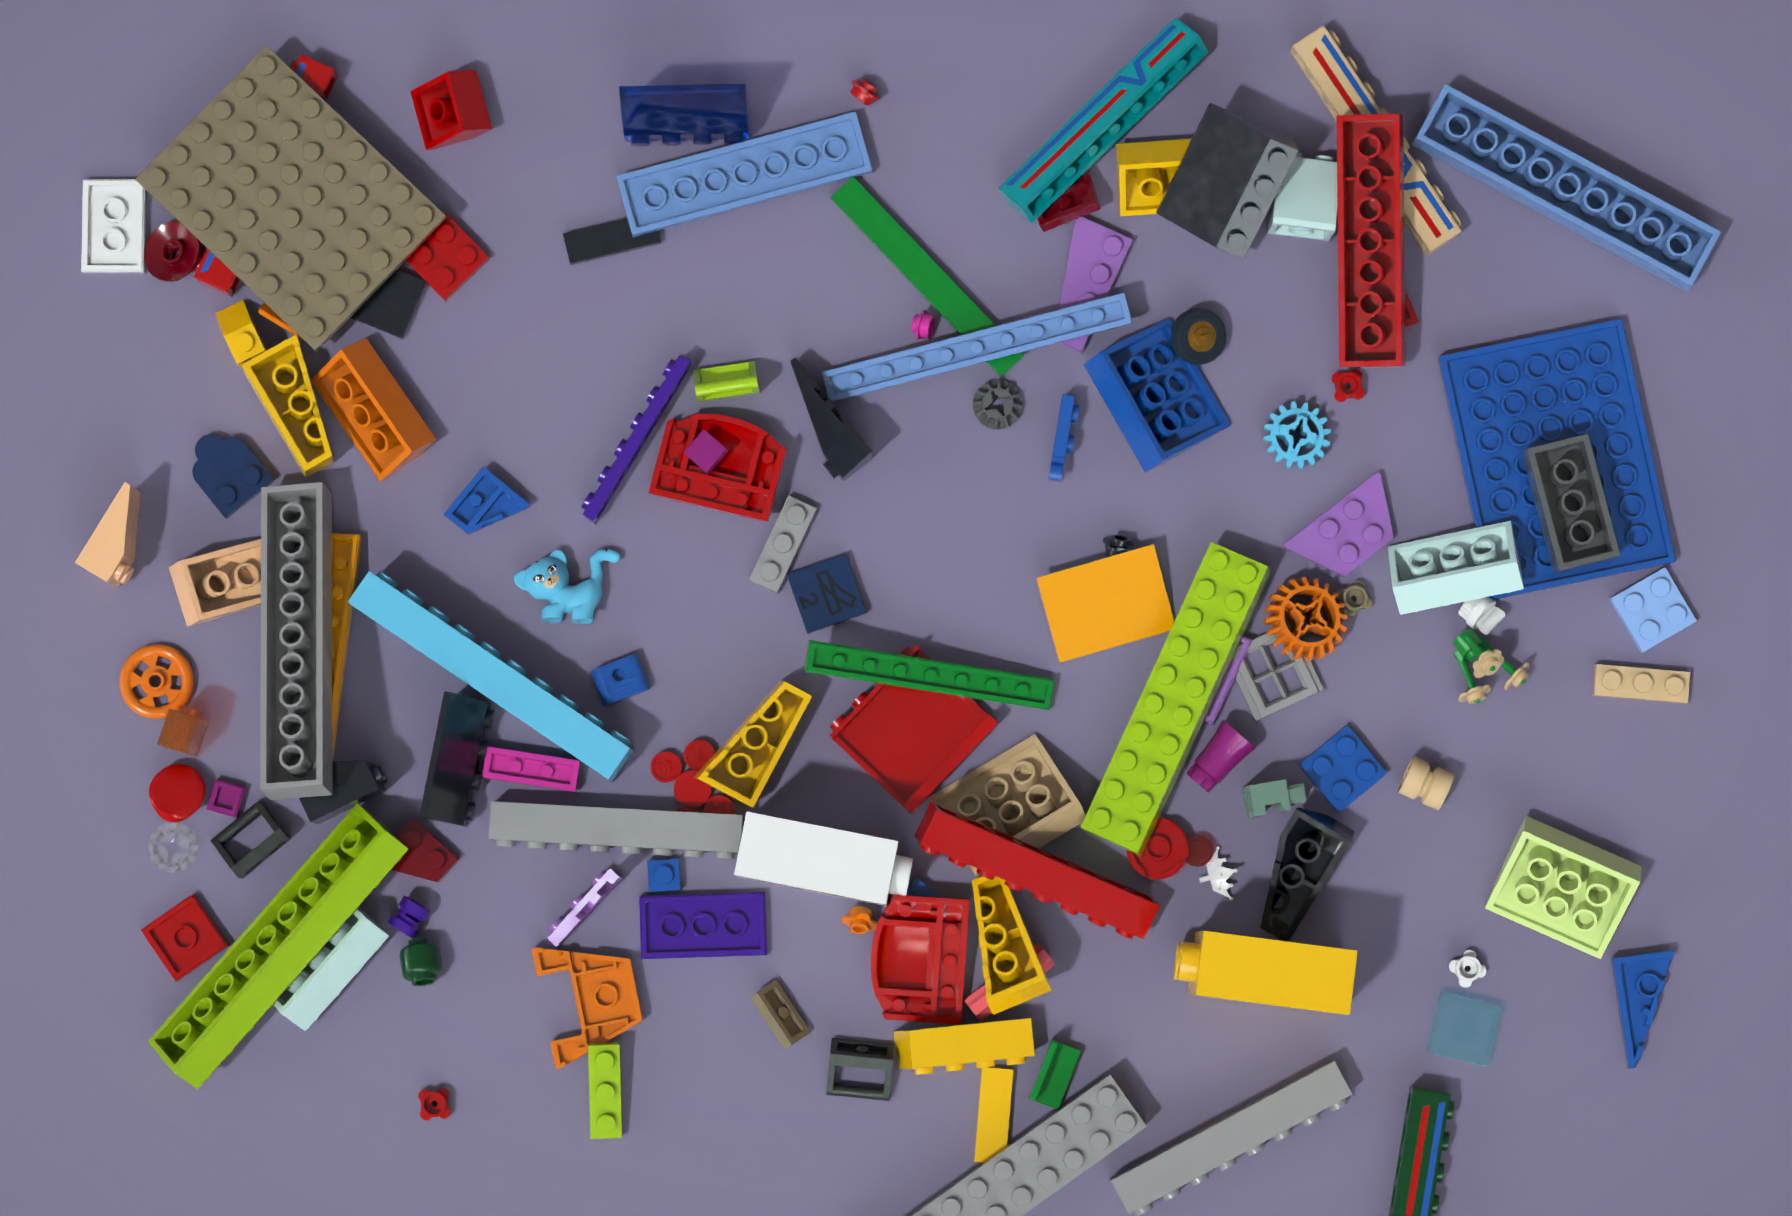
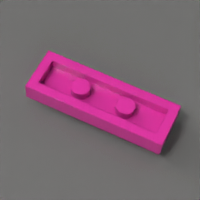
M487 746L482 778L576 792L581 761Z

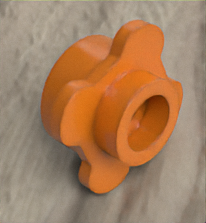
M862 906L851 908L848 911V915L842 916L841 922L846 924L850 928L849 931L853 934H865L869 930L873 931L878 923L873 921V912L869 908Z

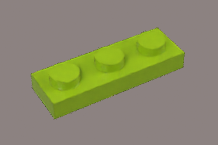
M619 1042L588 1043L590 1139L622 1138Z

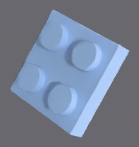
M1665 567L1609 599L1641 653L1697 621Z

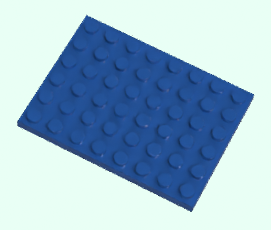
M1622 319L1438 357L1474 527L1478 528L1511 521L1524 589L1490 596V598L1496 600L1676 562ZM1588 434L1620 556L1612 560L1553 574L1522 453L1528 448Z

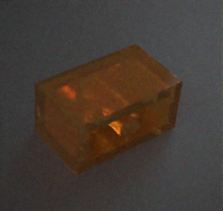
M179 705L178 711L169 708L157 745L197 757L209 721L201 719L202 712Z

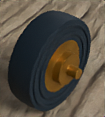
M1194 308L1183 312L1175 320L1171 329L1173 350L1179 358L1190 364L1202 365L1212 362L1222 353L1226 344V329L1223 321L1217 314L1208 309Z

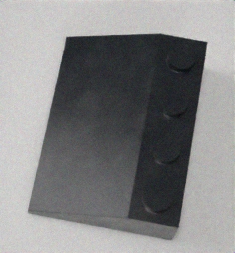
M1209 103L1156 213L1212 246L1244 259L1299 151L1295 138Z
M444 691L419 817L467 827V821H473L476 803L471 801L473 791H479L482 772L478 771L480 759L485 760L488 741L484 740L486 728L491 729L494 719V710H490V703Z

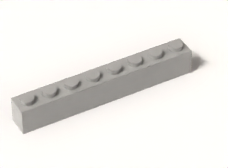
M491 801L488 839L496 840V846L515 847V841L528 842L527 848L546 849V843L559 844V850L578 851V845H590L591 852H609V847H622L621 853L640 854L641 848L653 849V855L672 856V850L685 851L684 857L703 858V852H716V858L735 859V853L739 852L744 816Z
M1331 1060L1112 1177L1110 1181L1127 1213L1135 1212L1136 1216H1139L1153 1208L1151 1202L1163 1197L1164 1201H1167L1181 1193L1179 1187L1191 1182L1192 1186H1195L1209 1178L1207 1172L1217 1167L1220 1171H1223L1237 1163L1235 1157L1245 1152L1249 1157L1265 1148L1263 1142L1273 1137L1277 1142L1293 1133L1291 1127L1301 1122L1305 1127L1321 1118L1318 1114L1319 1112L1329 1107L1333 1112L1348 1104L1346 1098L1353 1094L1337 1064Z

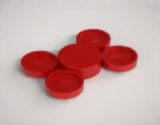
M694 740L684 750V760L693 770H688L681 774L682 763L680 758L672 752L664 751L658 753L652 759L651 773L655 779L663 783L676 780L674 783L675 797L678 802L686 806L676 811L697 812L693 808L705 803L704 813L735 814L734 804L728 797L715 795L709 798L712 787L694 778L699 770L715 754L713 746L705 740Z

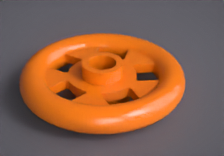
M162 644L147 645L133 652L123 664L119 677L120 692L127 706L138 715L150 719L167 718L179 712L189 701L194 687V675L189 661L175 648ZM159 657L172 661L168 670L156 665ZM143 661L149 668L140 677L134 670ZM158 675L161 678V684L158 687H153L151 679L153 676ZM172 676H181L180 690L171 689ZM141 684L143 691L147 694L141 700L136 697L133 688ZM166 694L169 703L156 707L154 697H161Z

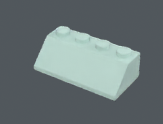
M1511 521L1388 546L1392 588L1400 615L1524 589Z
M358 907L273 1005L283 1016L306 1032L327 1006L340 994L348 982L361 970L370 957L382 946L389 935Z

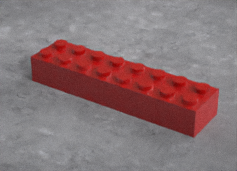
M1336 115L1339 367L1406 366L1403 115Z

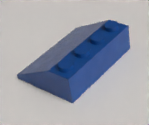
M1170 318L1100 351L1084 364L1144 472L1171 460L1231 426L1197 364L1185 362L1173 350L1171 344L1173 323Z

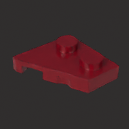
M411 817L395 835L408 850L391 870L438 883L457 863L459 858L417 820Z

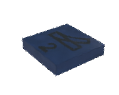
M846 554L787 574L807 634L866 614Z

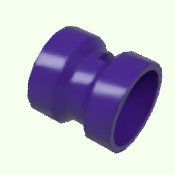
M403 896L399 903L400 909L397 913L391 915L387 923L407 936L415 938L419 932V924L427 919L430 911L412 899Z

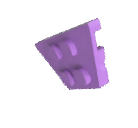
M1379 472L1375 473L1283 545L1285 550L1292 551L1307 558L1308 561L1328 568L1330 571L1345 577L1394 539L1381 474Z

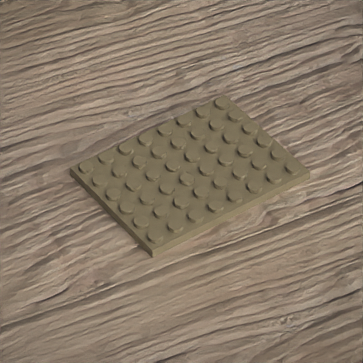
M266 45L135 178L147 192L316 352L447 218L444 213Z

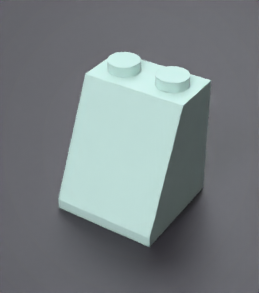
M1298 152L1271 204L1268 234L1329 241L1336 228L1337 162H1334L1333 157L1323 155L1315 156V159L1303 158V154Z

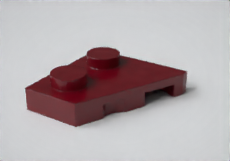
M1089 169L1037 218L1043 232L1101 209Z

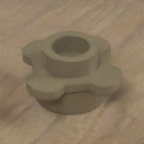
M1355 581L1352 586L1346 589L1340 588L1337 590L1339 592L1337 599L1345 603L1343 613L1348 615V617H1353L1357 611L1362 609L1368 610L1372 606V599L1368 597L1364 590L1365 584L1361 581ZM1352 596H1356V597H1357V601H1356V602H1353V601L1351 600V597H1352Z

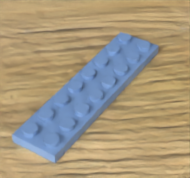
M855 111L616 176L632 237L840 182L852 177L872 173V167Z

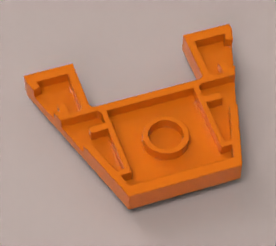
M537 947L531 948L537 976L566 970L570 971L582 1034L579 1036L550 1041L555 1069L563 1068L587 1054L588 1043H605L643 1021L630 958Z

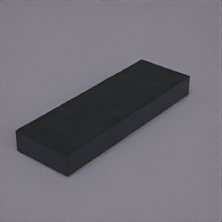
M628 218L563 233L570 265L661 244L658 231L632 237Z

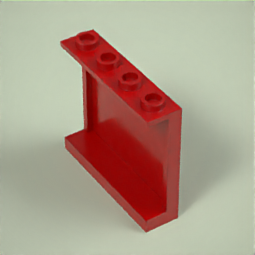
M916 645L912 650L907 646L900 653L903 655L928 658L920 650V647L918 645ZM874 683L876 687L869 695L864 691L851 704L855 709L847 718L841 714L830 726L833 732L829 736L912 815L998 725V722L969 697Z

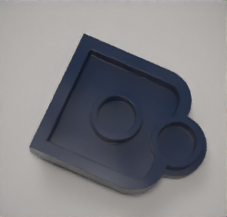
M205 435L198 440L195 446V454L198 461L193 466V478L226 519L261 492V487H268L275 481L249 446L240 438L228 437L222 440L216 435Z

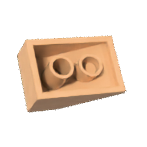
M126 482L122 485L75 561L79 566L116 587H119L121 583L126 584L132 576L134 568L131 566L135 561L141 492Z
M261 539L184 559L169 567L187 627L261 605Z

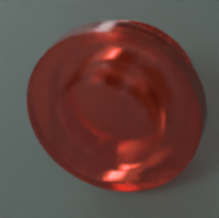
M1201 835L1189 837V856L1186 862L1195 867L1206 865L1213 856L1211 842Z

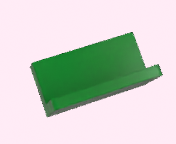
M1051 1039L1029 1099L1058 1110L1081 1051Z

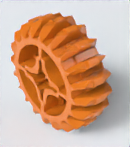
M1301 577L1298 583L1294 579H1290L1287 581V586L1281 584L1276 588L1278 594L1273 593L1270 595L1269 600L1272 604L1265 606L1264 611L1272 616L1266 617L1263 623L1272 625V628L1266 632V635L1272 636L1275 634L1277 639L1272 644L1274 647L1280 644L1284 646L1282 655H1287L1292 650L1293 660L1300 659L1302 655L1306 662L1313 660L1314 656L1320 660L1325 657V652L1331 654L1335 651L1334 644L1339 645L1342 643L1343 639L1339 634H1344L1347 631V627L1341 624V622L1346 621L1348 615L1339 611L1345 607V603L1340 602L1337 604L1335 601L1339 596V592H1334L1331 595L1328 593L1330 584L1325 583L1320 588L1318 578L1312 579L1310 583L1306 577ZM1296 596H1304L1312 600L1304 606L1298 602L1294 604L1289 599ZM1321 607L1324 610L1327 622L1321 617ZM1308 611H1310L1309 614L1307 615V616H1308V618H1307L1308 624L1305 625L1304 627H1302L1303 624H1304L1303 621H1304V619H1305L1304 614L1307 613ZM1285 617L1290 620V623H1291V630H1290V631H1289V629H1288V627H1287V625H1286ZM1305 633H1310L1313 636L1317 634L1322 639L1318 642H1305L1300 640V637Z

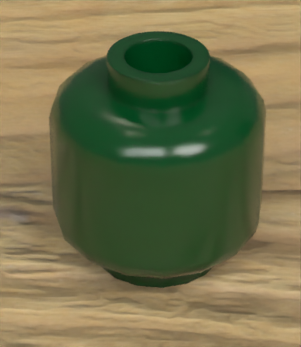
M418 937L409 940L408 945L400 951L399 958L402 976L405 980L412 982L413 986H426L437 981V977L443 971L440 948L437 944L427 942L425 937Z

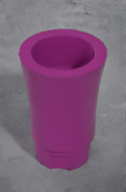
M1222 720L1213 737L1194 760L1196 763L1190 767L1186 774L1209 793L1215 787L1217 781L1221 783L1228 773L1242 759L1255 750L1256 747Z

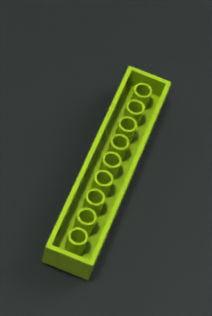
M1213 542L1210 543L1084 818L1081 828L1085 832L1142 857L1204 718L1213 702L1217 689L1223 680L1228 665L1233 658L1240 639L1269 579L1271 571L1268 566Z
M357 803L147 1041L175 1074L199 1089L242 1038L252 1030L264 1013L273 1006L285 989L295 981L299 973L316 957L328 940L337 933L342 924L358 909L371 891L380 884L381 880L393 866L401 860L408 848L379 819Z

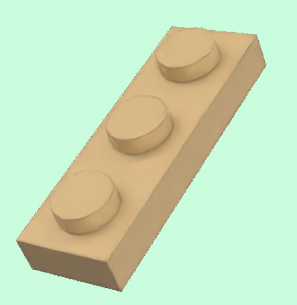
M1595 664L1592 696L1687 704L1690 672Z

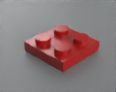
M445 213L447 218L405 260L445 302L490 260L489 256L447 213Z

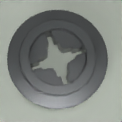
M1000 379L983 384L976 391L973 399V410L976 418L981 424L991 429L999 430L1010 427L1018 420L1022 412L1023 403L1020 392L1012 383ZM991 393H994L999 400L1010 398L1003 405L1005 416H1002L1001 412H998L997 409L985 410L993 403Z

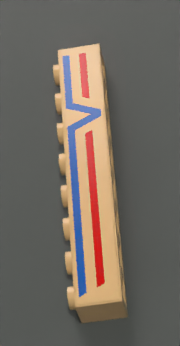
M1323 25L1292 46L1290 53L1335 120L1336 115L1389 114L1384 107L1379 109L1373 100L1375 98L1373 89L1366 81L1364 83L1361 82L1356 74L1358 68L1350 56L1345 58L1339 49L1341 43L1332 30L1328 32ZM1403 136L1404 224L1427 257L1459 236L1462 232L1459 228L1461 222L1454 211L1450 210L1448 212L1442 203L1444 200L1443 194L1435 184L1430 185L1425 177L1427 174L1425 167L1419 159L1414 160L1407 150L1410 149V146Z

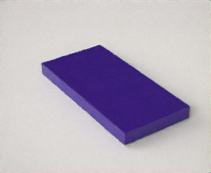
M765 892L639 896L641 959L767 955Z

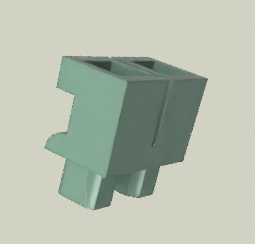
M1286 779L1248 785L1242 788L1247 819L1267 815L1266 806L1273 805L1277 812L1286 813L1291 811V805L1306 802L1304 784L1287 786Z

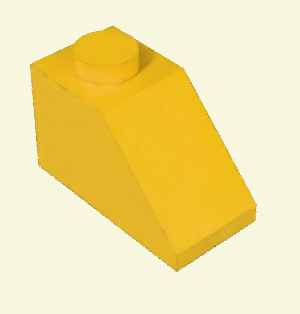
M244 300L215 313L237 365L241 368L243 363L268 350Z

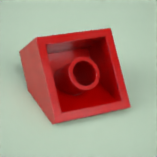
M476 70L447 71L410 91L426 150H433L470 140L492 129Z

